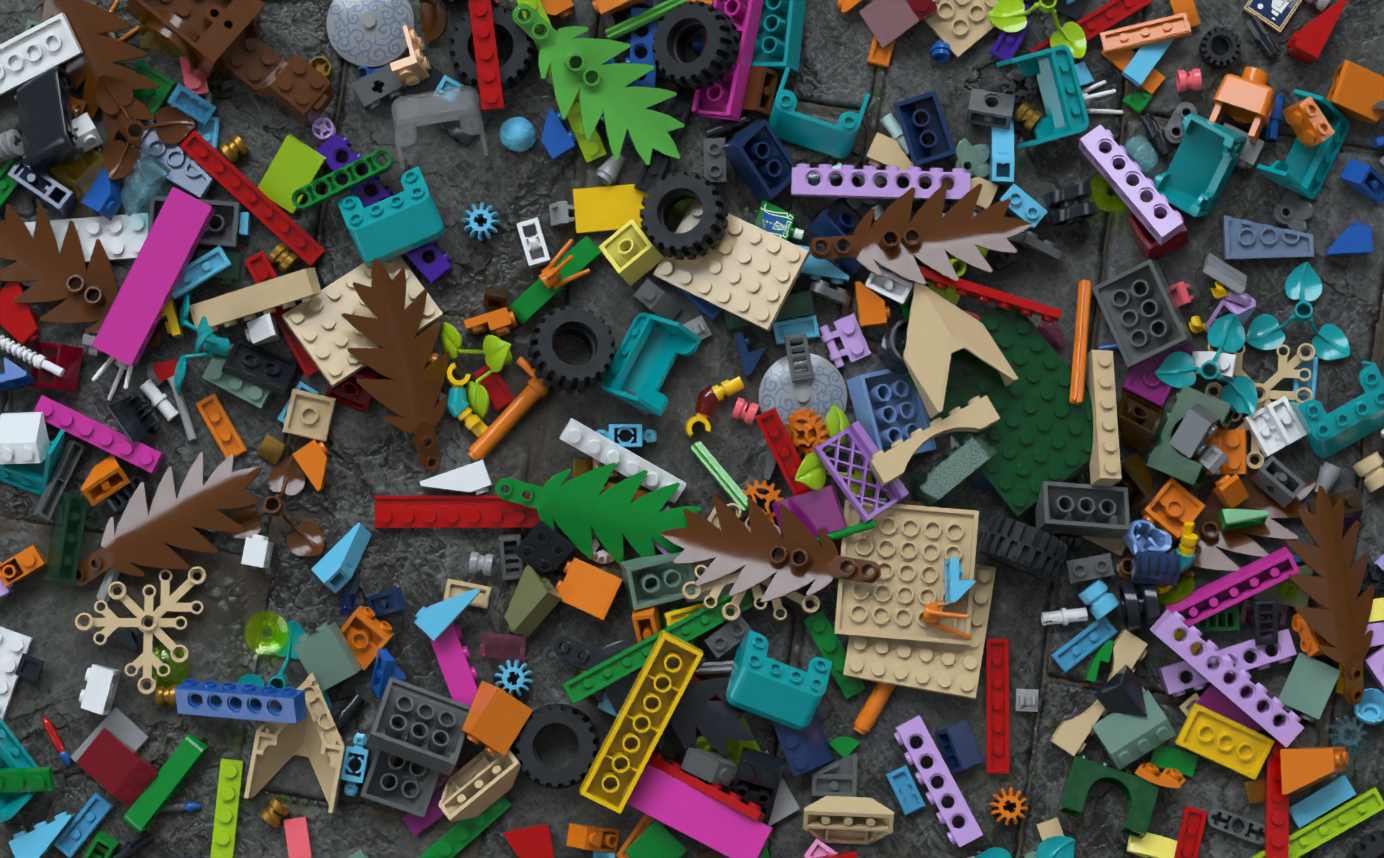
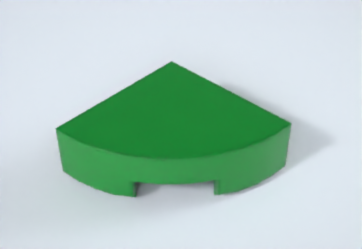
M1133 93L1126 96L1122 103L1139 115L1153 96L1148 93Z
M838 737L828 744L844 758L860 742L851 737Z

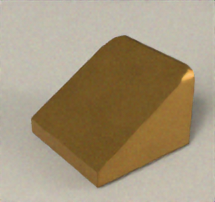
M267 434L257 454L276 465L286 450L287 445Z
M574 459L572 479L593 470V460Z
M1265 777L1256 779V781L1249 780L1243 782L1247 804L1265 801Z

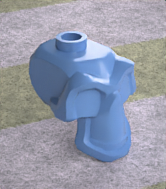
M1144 519L1130 523V530L1123 536L1124 542L1134 556L1137 551L1165 553L1172 546V537L1168 532L1157 529L1151 522Z

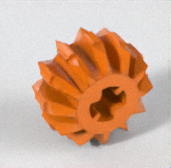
M1009 787L1008 795L1001 788L1000 793L1002 797L993 794V797L998 801L997 803L990 802V806L997 807V809L991 811V815L1000 813L996 821L1001 822L1005 817L1004 824L1007 826L1010 823V818L1014 824H1018L1017 815L1022 819L1025 818L1024 814L1020 813V810H1028V807L1021 806L1027 799L1024 797L1018 800L1022 792L1018 790L1013 796L1012 787ZM1007 800L1010 803H1014V807H1011L1013 809L1011 812L1003 809V805L1006 806L1004 803Z

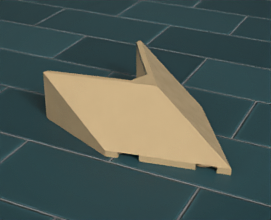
M914 282V294L911 302L903 360L930 419L943 411L951 354L964 348L999 371L1005 387L1018 379L983 323L925 285Z
M312 672L296 689L304 690L307 716L297 724L266 721L256 730L244 798H253L294 755L309 758L329 804L328 813L337 812L345 745Z

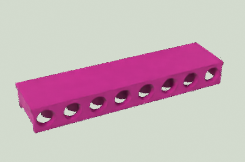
M721 0L713 1V7L727 14L730 20L735 23L737 27L735 31L739 33L740 38L737 41L740 49L739 53H736L735 56L737 58L736 63L730 67L731 72L728 75L725 74L720 83L714 82L713 87L707 89L703 87L701 90H695L691 111L700 115V117L740 121L764 0H723L722 3ZM708 34L706 35L704 50H705L706 45H707ZM700 99H702V107H701V109H699V101H700Z
M172 187L92 347L129 366H137L216 209Z
M648 763L626 804L730 858H758L770 833L774 829Z

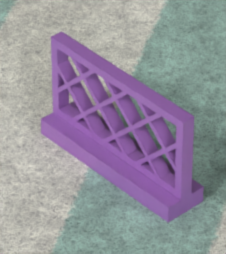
M859 421L854 422L842 432L813 449L864 523L894 504L901 502L909 494L899 478L884 487L880 485L869 466L872 460L871 456L879 450ZM843 436H846L850 442V448L840 446V440ZM825 447L835 449L834 458L827 457L822 449ZM839 451L849 453L848 462L838 460ZM854 455L862 459L863 467L853 464ZM837 465L848 468L847 477L838 473ZM852 469L862 472L861 481L851 478ZM867 473L874 476L876 485L866 482ZM850 483L860 486L859 495L852 493ZM865 488L875 490L874 499L864 497ZM879 492L886 493L891 501L888 503L878 501ZM863 502L873 504V511L869 515L863 508Z

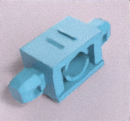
M609 424V432H605V429L596 431L615 442V429H619L617 435H620L624 430H628L634 435L632 429H637V443H632L634 437L628 442H623L617 437L619 441L617 444L624 448H642V441H646V443L657 441V431L650 429L642 431V424Z
M356 733L353 739L355 745L346 747L341 780L348 781L344 788L345 795L355 796L359 787L357 782L364 783L371 749L364 748L367 741L366 734ZM351 753L364 755V759L358 756V759L361 761V768L355 771V774L361 772V776L347 774L348 771L350 773L354 772L350 767V762L353 758H356V755L350 757Z

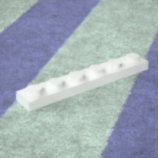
M573 418L569 420L560 435L561 440L603 464L616 463L614 470L626 477L647 470L648 473L641 485L651 491L679 482L680 486L669 499L674 504L686 487V482Z

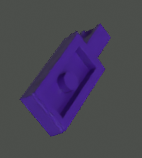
M1025 4V10H1024V11H1027V10L1030 9L1031 7H1030L1029 5ZM1027 19L1026 27L1019 32L1008 33L1002 31L989 54L1000 61L1011 59L1032 21Z

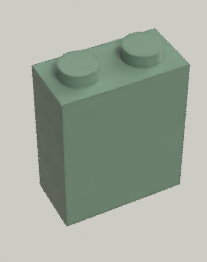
M325 622L315 628L317 632L312 635L309 632L297 638L298 642L293 646L308 675L312 672L314 673L321 692L353 676L362 668L336 622L330 625Z
M1299 652L1278 698L1285 704L1282 709L1287 712L1291 710L1302 713L1301 718L1312 723L1314 719L1319 721L1341 671L1312 657L1308 658L1307 655Z

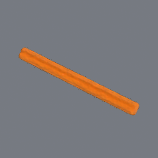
M1081 280L1078 285L1070 403L1076 405L1083 402L1092 288V283L1089 280Z

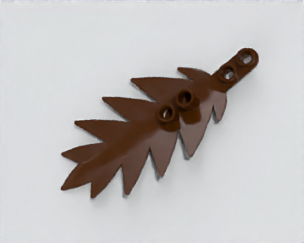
M45 0L41 14V23L60 13H65L83 51V54L67 62L66 72L74 80L75 89L71 90V96L74 95L85 81L83 102L87 104L83 114L87 112L91 121H93L100 108L96 97V86L102 75L123 79L130 84L132 90L160 88L158 84L126 67L114 64L115 62L147 57L148 54L114 38L98 35L133 27L132 24L116 14L86 1ZM133 97L129 105L124 106L131 120H156L149 109L135 97ZM121 109L113 115L107 114L102 110L104 129L108 142L110 143L115 140L118 131L128 140L129 136L126 133L128 122ZM133 139L131 143L140 149L141 139Z
M946 183L932 194L910 221L915 188L912 187L895 200L876 219L872 226L874 209H871L860 220L853 235L815 238L809 245V251L816 259L856 257V260L865 269L877 276H881L882 272L878 268L877 262L905 279L925 285L926 281L914 258L916 257L923 264L941 275L958 281L959 278L946 252L977 269L991 273L993 271L976 246L997 252L1016 253L1017 249L1007 238L1032 227V223L1016 218L1004 217L1011 199L995 203L972 218L982 184H978L966 193L942 218L947 190ZM838 245H844L845 251H840ZM816 246H822L823 252H818Z
M6 205L5 223L0 221V259L17 262L0 269V281H39L14 298L13 302L43 303L65 300L42 316L40 320L53 323L97 322L85 329V332L87 334L98 333L119 293L110 260L101 241L97 239L86 272L85 257L73 221H69L59 253L57 240L42 205H38L34 238L21 217L10 205ZM125 276L122 277L121 287L126 279ZM158 326L153 332L156 334V338L149 340L148 347H155L163 340V332Z
M374 258L371 272V287L356 282L353 283V286L362 302L378 319L343 313L342 316L355 329L383 348H348L347 351L378 373L391 378L357 379L356 382L373 398L394 413L402 416L385 415L384 419L393 426L414 434L420 467L425 472H434L441 464L434 426L440 421L448 398L444 397L438 404L436 402L444 382L450 354L445 352L425 368L441 322L437 321L415 338L424 312L428 291L424 289L404 310L406 298L405 269L401 268L392 280L380 261ZM429 438V442L424 445V441ZM434 459L433 463L428 465L429 460Z
M201 452L192 464L178 496L176 494L173 467L168 466L153 498L150 512L145 483L141 482L130 498L117 525L116 532L115 518L112 516L109 518L103 532L102 548L71 568L70 578L72 582L78 586L86 585L112 567L124 574L144 577L146 574L133 564L163 569H190L191 566L167 544L194 551L218 553L219 550L194 527L223 532H245L246 528L217 509L241 508L258 503L260 501L258 498L244 492V490L254 481L261 471V467L245 468L233 472L235 455L231 454L215 469L204 484V453ZM95 560L99 562L98 567L95 565ZM78 571L82 574L81 578L78 576Z
M1254 460L1252 464H1258V460ZM1249 468L1247 474L1241 480L1249 497L1234 509L1268 511L1269 516L1264 524L1225 532L1222 531L1218 519L1220 510L1225 508V506L1211 490L1205 503L1202 517L1199 513L1193 521L1195 523L1193 533L1198 536L1194 551L1196 557L1191 567L1215 571L1235 572L1239 570L1240 567L1218 548L1252 557L1263 558L1269 555L1247 534L1272 539L1297 540L1298 536L1273 519L1300 517L1298 509L1309 512L1308 508L1299 502L1313 490L1317 482L1303 481L1306 485L1283 508L1263 490L1258 494V486L1250 480L1258 469ZM1219 475V476L1217 477L1216 481H1217L1218 479H1220V478H1221L1222 476H1224V475ZM1190 487L1188 491L1198 499L1197 489ZM1181 536L1175 542L1172 541L1171 548L1165 553H1175L1176 548L1181 543ZM1134 555L1123 558L1117 563L1116 571L1121 578L1131 579V562ZM1123 567H1128L1130 572H1126ZM1187 569L1180 573V575L1193 577L1194 573Z
M1319 486L1315 503V515L1298 509L1305 529L1318 547L1289 539L1286 540V543L1300 559L1322 577L1289 574L1288 577L1312 599L1328 608L1296 606L1295 610L1314 631L1334 646L1318 645V649L1332 660L1344 664L1342 669V677L1344 678L1342 697L1348 704L1356 705L1363 697V658H1365L1373 637L1372 630H1369L1366 635L1365 633L1372 609L1375 586L1371 585L1357 598L1369 554L1365 553L1350 567L1360 523L1356 520L1342 538L1344 523L1343 499L1339 498L1333 508L1323 486Z
M713 496V502L721 530L701 515L684 509L683 512L689 527L661 532V535L684 548L673 560L674 564H691L715 558L695 584L697 586L720 579L744 567L728 594L730 597L758 585L774 574V578L760 600L762 603L783 597L807 586L811 582L813 584L806 592L807 596L821 591L834 578L874 583L881 575V568L874 561L838 556L839 553L834 542L822 528L818 529L821 540L820 545L816 537L802 521L783 504L779 505L783 538L771 520L751 498L747 499L751 527L750 533L737 515L717 496ZM852 565V571L847 573L846 567ZM869 569L874 570V574L872 576L867 575V571Z

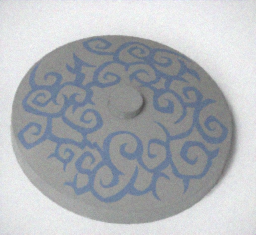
M333 0L326 22L328 37L335 51L347 62L358 67L366 66L369 69L381 67L398 60L408 49L403 26L407 24L411 29H415V18L408 0Z
M810 353L814 380L792 383L787 356L776 361L767 370L761 381L758 395L760 411L763 413L775 407L783 424L789 422L787 417L792 415L793 412L808 408V411L814 409L815 415L821 414V421L824 422L827 413L833 405L845 412L847 390L844 379L831 362L821 356ZM806 361L794 362V364L806 363ZM795 370V373L807 372L808 370Z

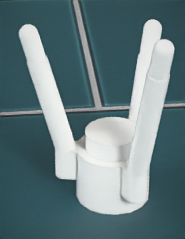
M1105 80L1082 89L1085 106H1090L1091 99L1116 93V89L1088 95L1087 92L1105 85ZM1086 108L1087 113L1122 115L1124 113L1122 110Z
M112 356L108 358L92 378L93 382L96 381L115 360V365L120 369L107 398L108 401L112 400L124 369L127 370L124 389L128 388L133 365L129 366Z

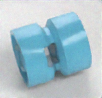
M1101 578L1078 594L1085 605L1091 606L1089 611L1096 620L1109 613L1120 603L1113 593L1107 592L1108 586Z

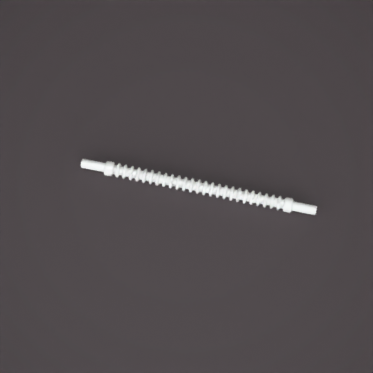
M4 335L0 336V347L3 351L7 349V353L12 352L13 356L17 355L19 359L23 358L24 362L28 360L29 364H33L38 369L44 368L59 377L63 376L65 369L47 361L45 356L37 355V352L32 353L31 349L26 350L25 346L21 347V344H16L15 341L10 342L9 338L5 339Z

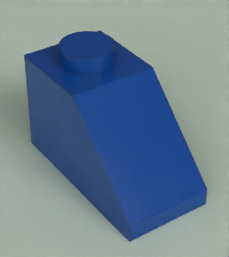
M1350 159L1340 178L1350 188L1375 203L1381 204L1384 199V178L1371 165Z
M104 166L81 203L94 213L111 221L122 204L120 180L109 179Z
M1364 222L1351 223V226L1346 228L1324 252L1325 257L1372 253L1371 225L1365 226Z

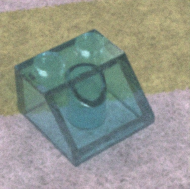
M151 154L144 159L139 158L133 165V173H130L123 182L125 186L121 191L125 213L129 217L150 203V196L157 195L171 172Z

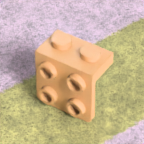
M406 24L403 26L410 56L392 62L390 66L392 72L405 86H413L421 80L430 78L428 69H431L428 58L424 57L423 54L425 44L422 37H418L415 29H411Z

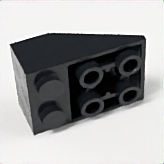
M743 747L731 791L742 797L741 802L748 805L751 801L762 807L760 812L766 814L762 822L768 825L786 759Z

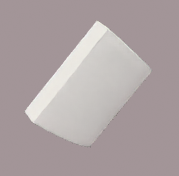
M879 264L878 268L882 275L877 276L871 272L865 286L904 305L914 292V282L893 275L892 271Z
M1286 396L1243 419L1264 457L1307 435Z

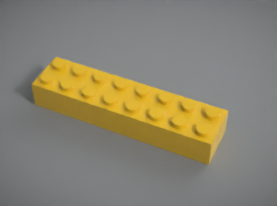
M661 630L579 788L581 795L621 814L704 654L701 649Z

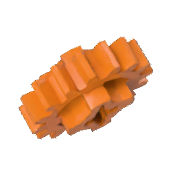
M808 408L799 409L788 416L789 422L784 424L788 428L787 432L796 449H799V455L815 452L813 450L815 447L829 439L826 434L830 433V430L824 427L827 421L822 422V415L816 416L814 409L808 411Z
M757 480L754 481V486L747 483L748 490L741 489L746 496L749 494L755 503L757 502L754 495L760 500L765 499L764 507L766 512L764 510L763 512L774 524L773 517L775 513L774 511L771 513L769 504L774 499L775 501L784 499L782 497L778 498L781 490L774 491L775 484L772 483L770 486H767L766 480L762 482V485H759ZM756 489H765L770 493L767 495L759 494ZM749 510L747 512L741 513L740 518H743L745 516L748 518Z

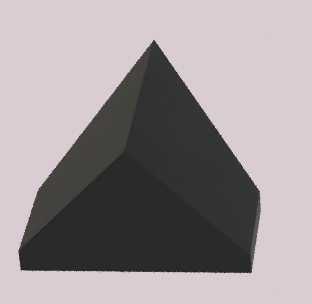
M1128 665L1121 668L1094 695L1108 712L1147 717L1141 681Z

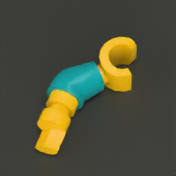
M454 362L448 367L446 372V380L452 386L449 389L448 410L454 418L457 417L460 421H464V425L468 430H471L477 437H480L488 427L476 414L473 415L471 413L473 410L469 407L467 392L463 388L470 380L471 374H466L463 380L454 379L452 376V371L456 369Z
M1185 522L1180 539L1181 543L1174 553L1181 555L1180 573L1189 569L1196 557L1194 551L1198 536L1193 533L1194 522ZM1155 585L1156 593L1159 594L1166 593L1172 588V586Z

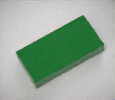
M1159 745L1152 750L1149 763L1162 769L1167 767L1170 769L1174 768L1183 775L1193 777L1198 755Z

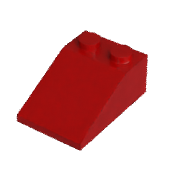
M1339 0L1306 24L1300 31L1296 30L1287 42L1286 46L1289 49L1286 54L1310 66L1319 57L1347 0Z

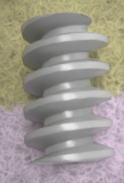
M11 129L0 134V163L25 153L23 138L17 130Z

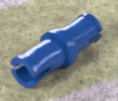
M1274 94L1276 102L1265 130L1264 139L1277 141L1280 122L1284 118L1281 111L1283 110L1285 96L1277 95L1276 97Z

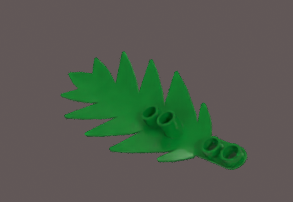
M616 463L595 468L569 480L565 484L563 482L570 474L571 469L556 474L543 487L506 477L500 479L495 488L497 495L503 500L538 509L537 512L540 520L553 530H555V520L570 541L589 559H593V529L599 541L619 565L620 562L624 561L623 535L641 557L656 555L653 539L671 553L682 552L684 548L661 535V532L689 527L683 510L687 509L697 514L702 509L701 506H683L659 512L680 486L679 482L661 487L631 502L647 475V470L624 479L600 494L616 467ZM504 485L509 486L510 491L508 493L503 491ZM525 491L531 493L530 499L524 497Z

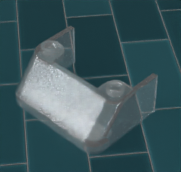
M462 86L401 96L393 101L391 110L400 169H405L406 165L403 146H409L415 142L417 138L416 126L460 120L461 129L464 133L468 135L480 134L484 156L488 155V143L480 97L476 88Z

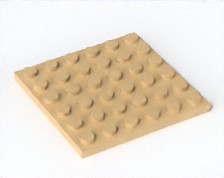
M845 499L844 517L847 526L863 523L864 521L850 501ZM863 502V508L868 515L873 511V504ZM894 504L872 518L876 520L877 528L842 538L840 556L874 561L880 566L881 575L874 583L838 579L834 634L969 645V640L928 626V622H923L925 604H930L931 601L945 602V560L950 557L959 558V564L962 565V576L959 580H974L979 511ZM852 565L846 567L847 573L852 571ZM869 569L867 571L868 576H872L874 574L873 569ZM973 585L957 600H964V605L938 607L942 608L943 612L968 614L969 619L941 616V622L936 621L937 623L970 635Z
M975 564L974 580L976 582L973 584L970 636L972 638L969 640V645L849 635L843 676L975 699L996 567Z

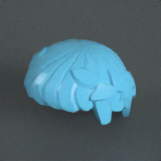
M523 117L510 118L500 128V141L510 150L517 152L527 151L536 141V133L532 123Z
M1373 688L1364 690L1361 701L1354 705V713L1358 720L1369 725L1379 724L1384 721L1383 692Z

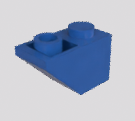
M551 108L547 113L541 142L553 162L576 149L574 142L577 139L571 130L566 131L562 125L565 123V120L561 117L560 112L555 113Z

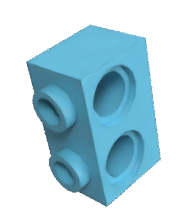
M1014 183L998 201L1011 199L1007 212L1016 219L1032 223V227L1028 228L1030 231L1035 228L1048 212Z

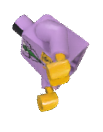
M1215 281L1216 288H1210L1212 294L1216 299H1223L1206 324L1202 323L1199 316L1191 317L1192 322H1189L1190 330L1193 333H1199L1202 330L1208 333L1211 325L1224 315L1233 313L1238 315L1240 322L1244 325L1256 308V301L1247 293L1243 292L1239 295L1231 289L1226 290L1223 284Z

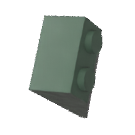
M681 552L639 557L620 562L627 602L634 611L684 598L682 595L683 586L687 582L696 581L692 563H673V560ZM691 587L686 590L688 595H694L695 593Z

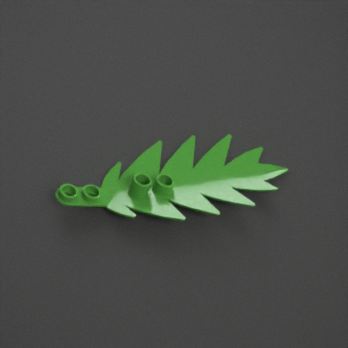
M519 4L514 8L512 12L514 22L541 47L538 65L542 79H545L551 63V76L555 97L563 119L566 118L580 89L579 103L586 140H590L604 110L606 132L615 160L619 159L627 129L636 151L646 165H650L652 149L680 159L681 156L668 131L682 128L685 126L684 123L669 115L646 109L676 96L677 93L660 88L625 87L655 68L653 65L638 63L602 65L630 48L631 45L629 43L609 39L574 38L588 31L589 28L569 26L556 31L529 5ZM521 11H525L527 13L525 19H521L519 17V13ZM537 26L543 28L541 34L535 32Z

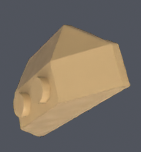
M510 749L505 756L498 753L494 756L487 751L480 752L447 780L438 806L451 822L477 817L513 787L521 766L520 762Z
M825 796L804 808L803 829L807 832L809 831L814 837L824 843L869 845L885 835L893 833L894 812L872 798Z

